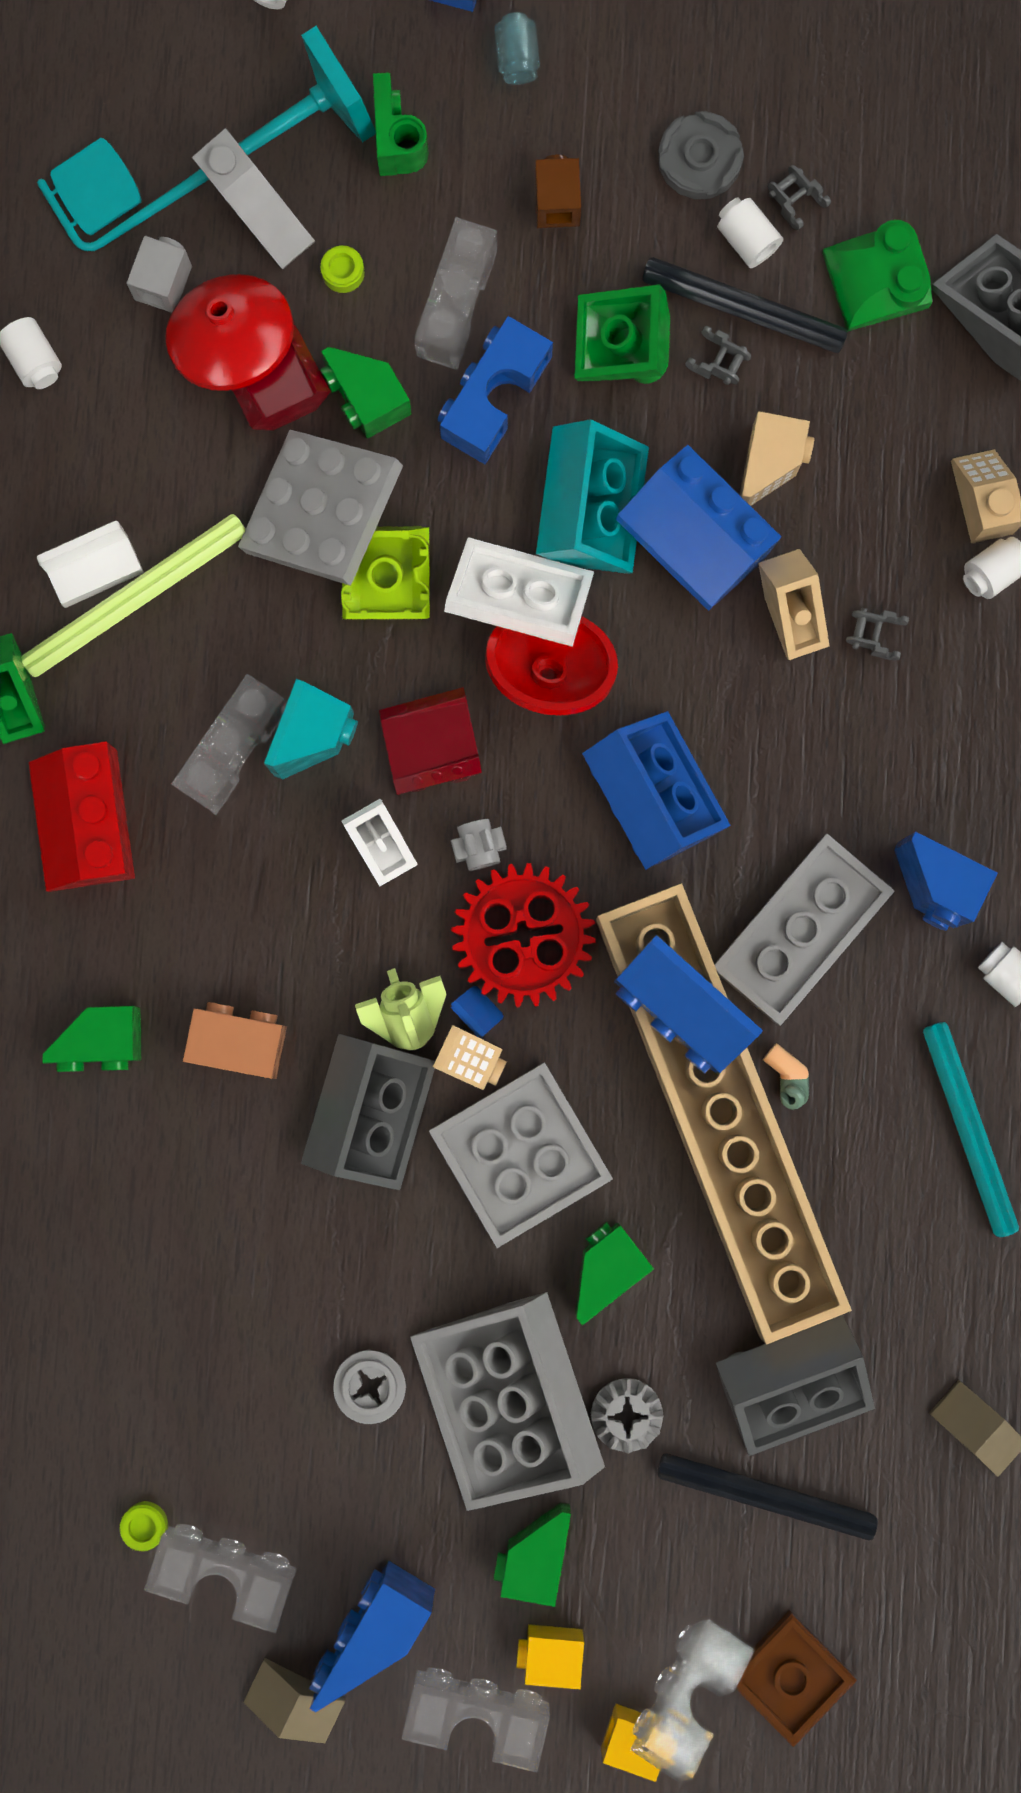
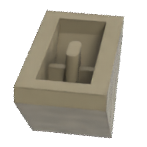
M960 1380L952 1386L929 1412L935 1420L997 1477L1021 1452V1436L1004 1418Z
M264 1658L243 1703L278 1738L325 1744L346 1698L341 1696L315 1713L310 1709L314 1692L309 1689L312 1681Z

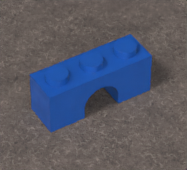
M509 316L501 328L494 326L483 344V349L486 350L478 364L472 362L468 366L460 382L463 389L456 400L452 398L447 400L438 416V421L441 423V439L486 465L508 429V415L491 405L488 395L495 387L502 384H513L530 393L552 358V341Z

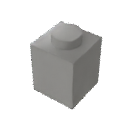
M144 236L127 281V286L134 300L172 313L180 301L192 268L186 250L179 242L171 238L159 237V240Z

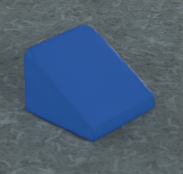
M473 986L451 1004V1009L478 1038H483L504 1016L486 995L483 996L481 994L482 991L479 987Z

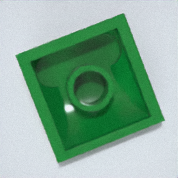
M887 221L877 231L824 248L822 251L848 331L929 309L932 304L931 279L914 228L905 221Z
M661 285L578 295L575 379L577 381L634 379L639 383L649 384L663 376L669 363L670 312L666 291Z

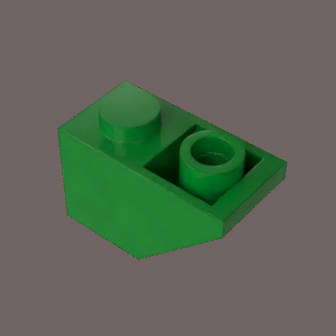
M327 347L321 351L325 367L321 368L320 372L330 391L333 393L339 390L346 404L342 405L341 409L353 430L360 426L366 439L412 415L410 400L389 363L332 347Z
M140 1007L86 1008L43 1053V1063H56L57 1072L84 1071V1062H101V1071L129 1070L128 1061H141Z

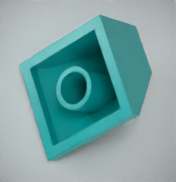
M296 679L264 762L274 777L283 780L338 755L343 744L349 746L358 724L357 720L352 719L354 712L351 705L304 681Z

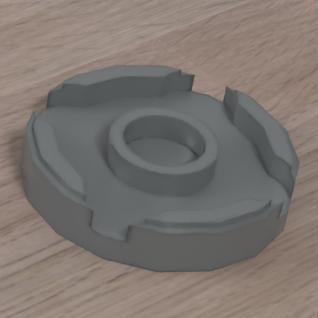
M707 111L695 112V115H689L685 118L683 115L675 119L664 131L658 150L659 170L665 182L678 194L692 199H709L726 192L737 180L744 159L742 143L739 140L740 135L735 126L723 116Z

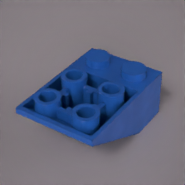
M390 1561L387 1562L382 1573L374 1569L361 1591L362 1596L357 1604L360 1607L359 1612L357 1613L350 1609L337 1632L338 1637L333 1645V1648L336 1649L335 1653L327 1649L313 1673L314 1678L309 1686V1689L314 1692L310 1709L316 1713L405 1657L432 1613L435 1588Z

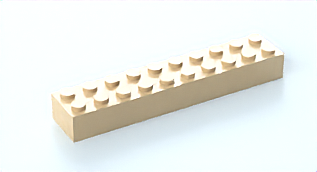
M682 883L597 916L596 923L617 976L657 935L727 998ZM640 1007L636 1012L631 1009L760 1339L767 1345L852 1311L748 1048L737 1056L721 1073H715L709 1069L704 1074L684 1056L689 1049L676 1037L670 1043L651 1027L650 1023L655 1018L643 1007Z

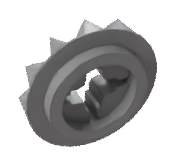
M368 1349L350 1355L341 1364L335 1375L333 1390L339 1408L347 1417L363 1424H376L389 1419L400 1408L405 1396L406 1382L401 1366L387 1353ZM359 1370H362L364 1375L367 1374L370 1379L386 1376L377 1389L381 1403L378 1402L376 1397L373 1398L370 1393H366L363 1396L361 1394L357 1397L353 1396L363 1384L362 1375Z
M629 1378L618 1379L604 1386L596 1395L591 1409V1421L596 1436L610 1449L628 1454L640 1449H646L660 1434L664 1417L661 1402L653 1389L639 1380ZM625 1397H629V1403L633 1412L647 1415V1417H640V1419L632 1421L630 1434H626L621 1420L607 1418L608 1416H615V1413L622 1412Z

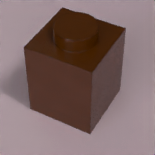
M555 154L547 156L545 159L536 160L537 228L579 227L581 217L579 158H568L565 155Z

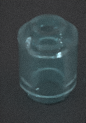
M524 13L507 14L494 27L498 71L503 74V80L508 84H526L537 78V70L540 67L537 25L534 20L527 18V15Z

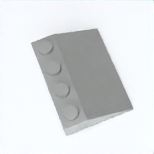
M547 1292L509 1302L410 1337L467 1511L580 1486L605 1467Z

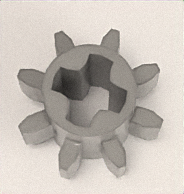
M489 819L477 820L457 827L460 838L451 840L457 863L466 860L468 870L473 871L501 862L498 852L507 849L501 827L492 829Z

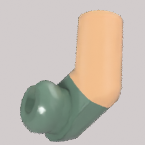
M776 1043L765 1055L763 1061L780 1074L781 1103L788 1109H799L809 1098L808 1069Z

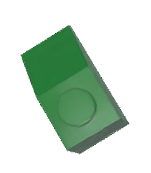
M12 633L0 636V739L3 744L45 732L31 677L22 663V654Z
M605 1222L585 1238L589 1245L583 1249L575 1311L576 1317L582 1326L654 1270L619 1222L612 1227Z
M559 1503L510 1538L506 1554L498 1552L493 1581L501 1582L500 1597L555 1607L571 1518L570 1504Z

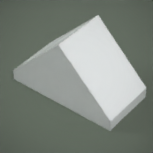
M381 799L342 820L344 827L379 886L418 865Z

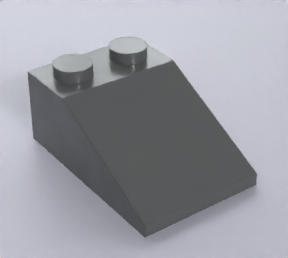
M996 234L935 281L932 287L936 295L997 365L1021 381V250Z

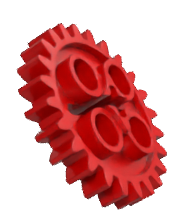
M527 863L523 875H517L513 864H509L507 870L508 877L502 879L499 873L493 869L491 870L493 882L491 885L488 886L479 879L475 881L480 892L477 897L464 893L463 897L470 905L469 910L456 909L455 914L465 920V923L451 929L452 933L463 936L464 941L453 945L452 948L453 951L466 952L467 957L458 963L459 969L471 966L474 969L467 981L470 984L480 979L485 981L481 992L483 996L495 988L499 990V1004H502L507 995L511 994L514 995V1002L517 1008H520L524 996H530L533 1005L537 1007L539 1006L540 993L545 992L552 1001H555L556 992L554 987L559 985L568 992L572 989L567 979L569 974L579 978L583 977L584 973L576 964L578 961L590 962L592 960V956L583 951L582 948L585 945L595 944L596 938L584 935V930L593 926L595 921L593 919L581 918L580 914L589 907V903H574L573 899L579 892L578 887L572 888L567 892L562 889L566 876L561 875L554 882L549 881V867H545L539 877L533 876L531 863ZM538 898L549 900L554 908L553 916L546 921L534 920L528 911V907L533 900ZM494 906L505 908L511 916L509 924L500 930L490 928L485 922L486 912ZM525 924L528 931L554 925H561L563 928L561 933L530 938L528 947H521L519 940L492 946H486L484 943L486 938L517 933V925ZM552 941L560 946L562 958L557 964L545 965L539 961L537 948L541 943ZM503 949L513 951L519 959L517 968L508 974L498 972L493 965L495 954Z

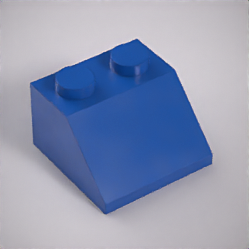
M917 832L899 841L894 851L914 909L925 914L923 920L945 931L948 930L949 926L956 928L974 922L998 873Z

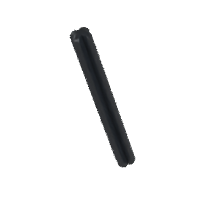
M651 257L644 268L642 280L645 283L661 285L664 290L834 353L841 351L847 338L848 330L844 327L663 260Z
M668 1453L662 1455L658 1465V1477L665 1481L868 1541L873 1540L876 1534L878 1519L874 1514Z

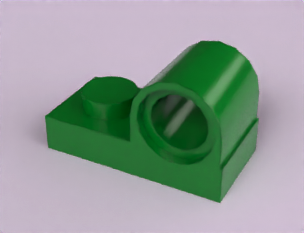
M373 73L380 176H390L417 172L424 167L428 160L429 151L425 125L415 116L402 115L400 90H392L390 73ZM405 140H413L417 143L409 149L398 146L399 143Z

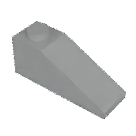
M226 128L192 157L282 269L286 268L315 243V240Z

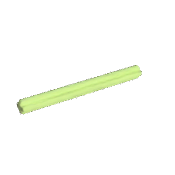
M229 515L22 655L21 659L24 667L33 677L40 676L242 539L245 527L236 515Z

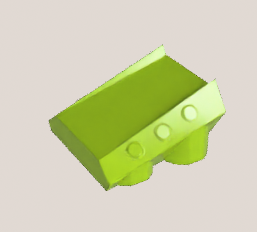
M376 527L351 586L342 583V619L430 618L429 527Z

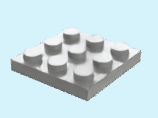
M290 429L238 547L246 554L351 586L403 465L394 457Z
M545 1063L429 1130L496 1248H499L613 1180Z

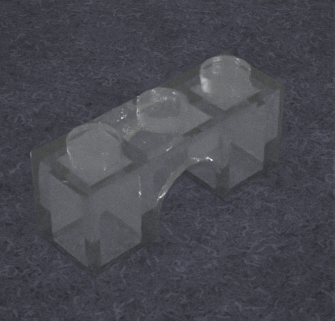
M455 217L414 338L417 357L458 370L471 331V318L480 290H485L497 254V230Z
M247 674L171 784L181 793L216 815L240 781L238 777L239 772L249 754L261 741L266 743L280 723L287 705L285 699Z
M177 1524L176 1528L169 1526L161 1536L144 1591L188 1605L200 1579L208 1575H220L227 1578L233 1584L237 1593V1603L232 1619L276 1633L297 1567L288 1565L289 1560L276 1553L264 1552L263 1556L247 1552L245 1551L246 1546L243 1543L233 1539L221 1538L217 1542L202 1537L203 1532L190 1525Z
M709 1619L696 1623L693 1626L687 1625L682 1631L675 1645V1649L679 1654L672 1668L667 1666L660 1674L654 1687V1691L658 1693V1696L651 1710L646 1708L641 1713L632 1731L637 1737L630 1750L677 1782L693 1779L713 1737V1734L701 1727L692 1716L690 1697L693 1690L699 1685L710 1690L718 1697L734 1692L754 1652V1649Z
M428 1668L426 1672L417 1670L404 1722L402 1740L447 1750L453 1728L462 1720L477 1718L489 1724L495 1734L492 1745V1762L538 1772L550 1719L549 1702L542 1701L543 1697L540 1694L530 1690L518 1689L514 1694L498 1690V1686L495 1683L484 1679L475 1678L469 1683L453 1679V1674L443 1669Z

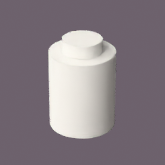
M737 197L730 201L719 213L721 220L717 228L749 268H754L768 259L783 242V237L751 198L741 201Z
M34 318L18 319L0 331V346L24 386L43 389L52 385L58 379V372L61 370L62 364Z

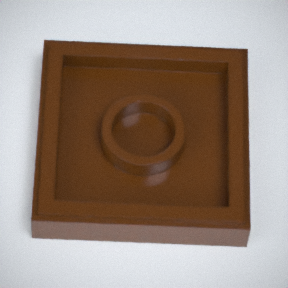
M790 1610L726 1676L728 1681L793 1747L857 1681L855 1676Z

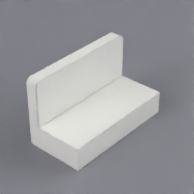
M118 521L111 522L37 556L40 566L47 572L64 608L144 573L128 535Z

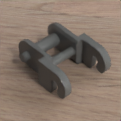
M791 165L788 167L789 175L778 184L773 181L768 183V194L771 198L774 197L781 205L780 214L793 229L799 230L803 227V221L801 218L795 219V210L791 206L804 194L806 196L811 195L821 207L826 208L831 204V199L827 195L825 197L822 196L823 187L816 179L810 182L804 176L801 168L798 169L796 166ZM795 182L800 190L789 198L783 191Z
M704 326L701 334L706 339L720 345V351L714 362L710 365L704 362L697 365L695 364V359L688 358L685 363L686 367L707 379L712 374L724 380L723 382L727 385L729 383L737 384L739 377L736 375V372L742 360L749 361L751 354L745 346L739 347L729 342L728 334L717 330L714 334L711 332L712 328ZM725 353L734 356L728 370L719 366Z
M861 608V611H853L852 616L857 618L854 635L846 637V642L851 644L853 649H859V647L871 649V656L888 660H900V652L893 651L891 653L888 652V648L880 646V642H878L883 622L907 625L909 617H897V613L886 610L880 615L867 612V608ZM866 621L876 623L872 640L862 638Z

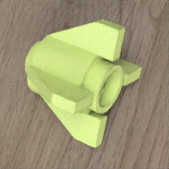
M395 968L388 970L387 974L391 985L382 992L380 1006L376 998L355 1004L360 1022L397 1048L406 1050L419 1049L433 1036L447 995L440 976L420 982V991L411 982H400Z

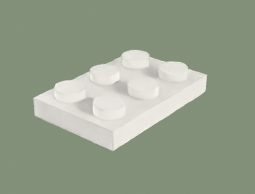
M468 537L446 599L444 612L573 647L594 572Z

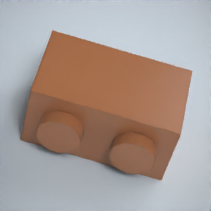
M207 1002L206 1011L200 1009L193 1010L183 1062L277 1079L287 1026L276 1024L278 1015L251 1010L250 1019L232 1016L234 1007Z

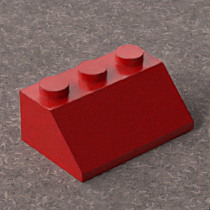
M106 741L62 748L30 761L29 769L46 891L52 892L135 879L117 750Z

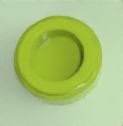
M336 246L328 250L321 260L322 277L325 284L331 290L347 293L355 290L362 283L365 273L363 260L355 249L349 246Z
M148 1501L139 1502L131 1506L120 1522V1534L123 1541L128 1547L137 1551H148L156 1547L164 1538L168 1528L167 1516L163 1509L157 1504Z

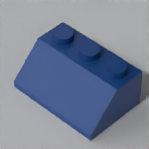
M689 445L665 463L615 518L708 611L759 566L758 563L764 561L782 537Z
M668 711L617 729L582 753L590 767L591 774L600 785L613 814L619 820L632 844L633 851L639 857L645 870L682 853L731 826Z
M657 935L614 980L620 987L615 994L635 1012L640 1007H643L655 1018L650 1023L651 1027L668 1042L671 1043L676 1037L689 1049L684 1056L704 1074L709 1069L715 1073H721L763 1031Z

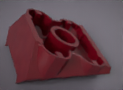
M294 325V334L289 351L275 370L252 385L233 390L249 426L256 430L274 431L316 411L331 392L296 325Z
M464 687L379 710L397 795L425 790L429 786L448 781L453 783L467 781L472 775L482 773Z

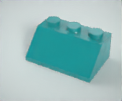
M591 419L553 426L536 554L579 568L625 574L633 573L637 540L615 518L644 486L649 447Z

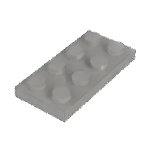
M825 834L714 964L717 973L777 1026H781L895 891L831 836Z

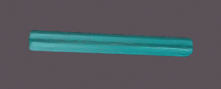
M946 1022L927 1026L924 1028L923 1034L993 1233L997 1237L1012 1235L1019 1231V1225L949 1026Z

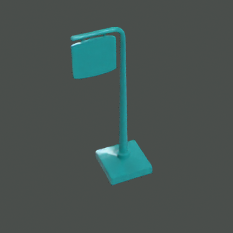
M317 26L301 35L317 84L309 89L310 94L238 143L247 155L318 110L324 113L330 108L335 111L362 143L376 134L362 98ZM99 138L51 170V178L55 186L54 190H50L44 179H39L37 184L75 246L84 251H96L202 185L209 178L202 169L198 170L101 238L91 243L82 241L73 227L78 224L87 235L91 236L141 203V196L136 183L114 148L104 138ZM56 193L59 194L65 207L73 217V222L70 223L54 196Z

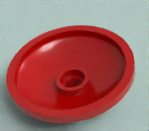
M230 274L216 277L192 289L180 300L173 310L166 328L167 351L178 372L189 382L199 387L217 391L244 388L268 376L285 358L294 334L293 315L284 295L274 285L264 279L245 274Z
M582 616L573 647L496 626L489 637L485 654L488 674L494 685L504 696L525 709L547 715H571L584 712L598 705L612 690L618 671L617 654L610 639L597 625Z

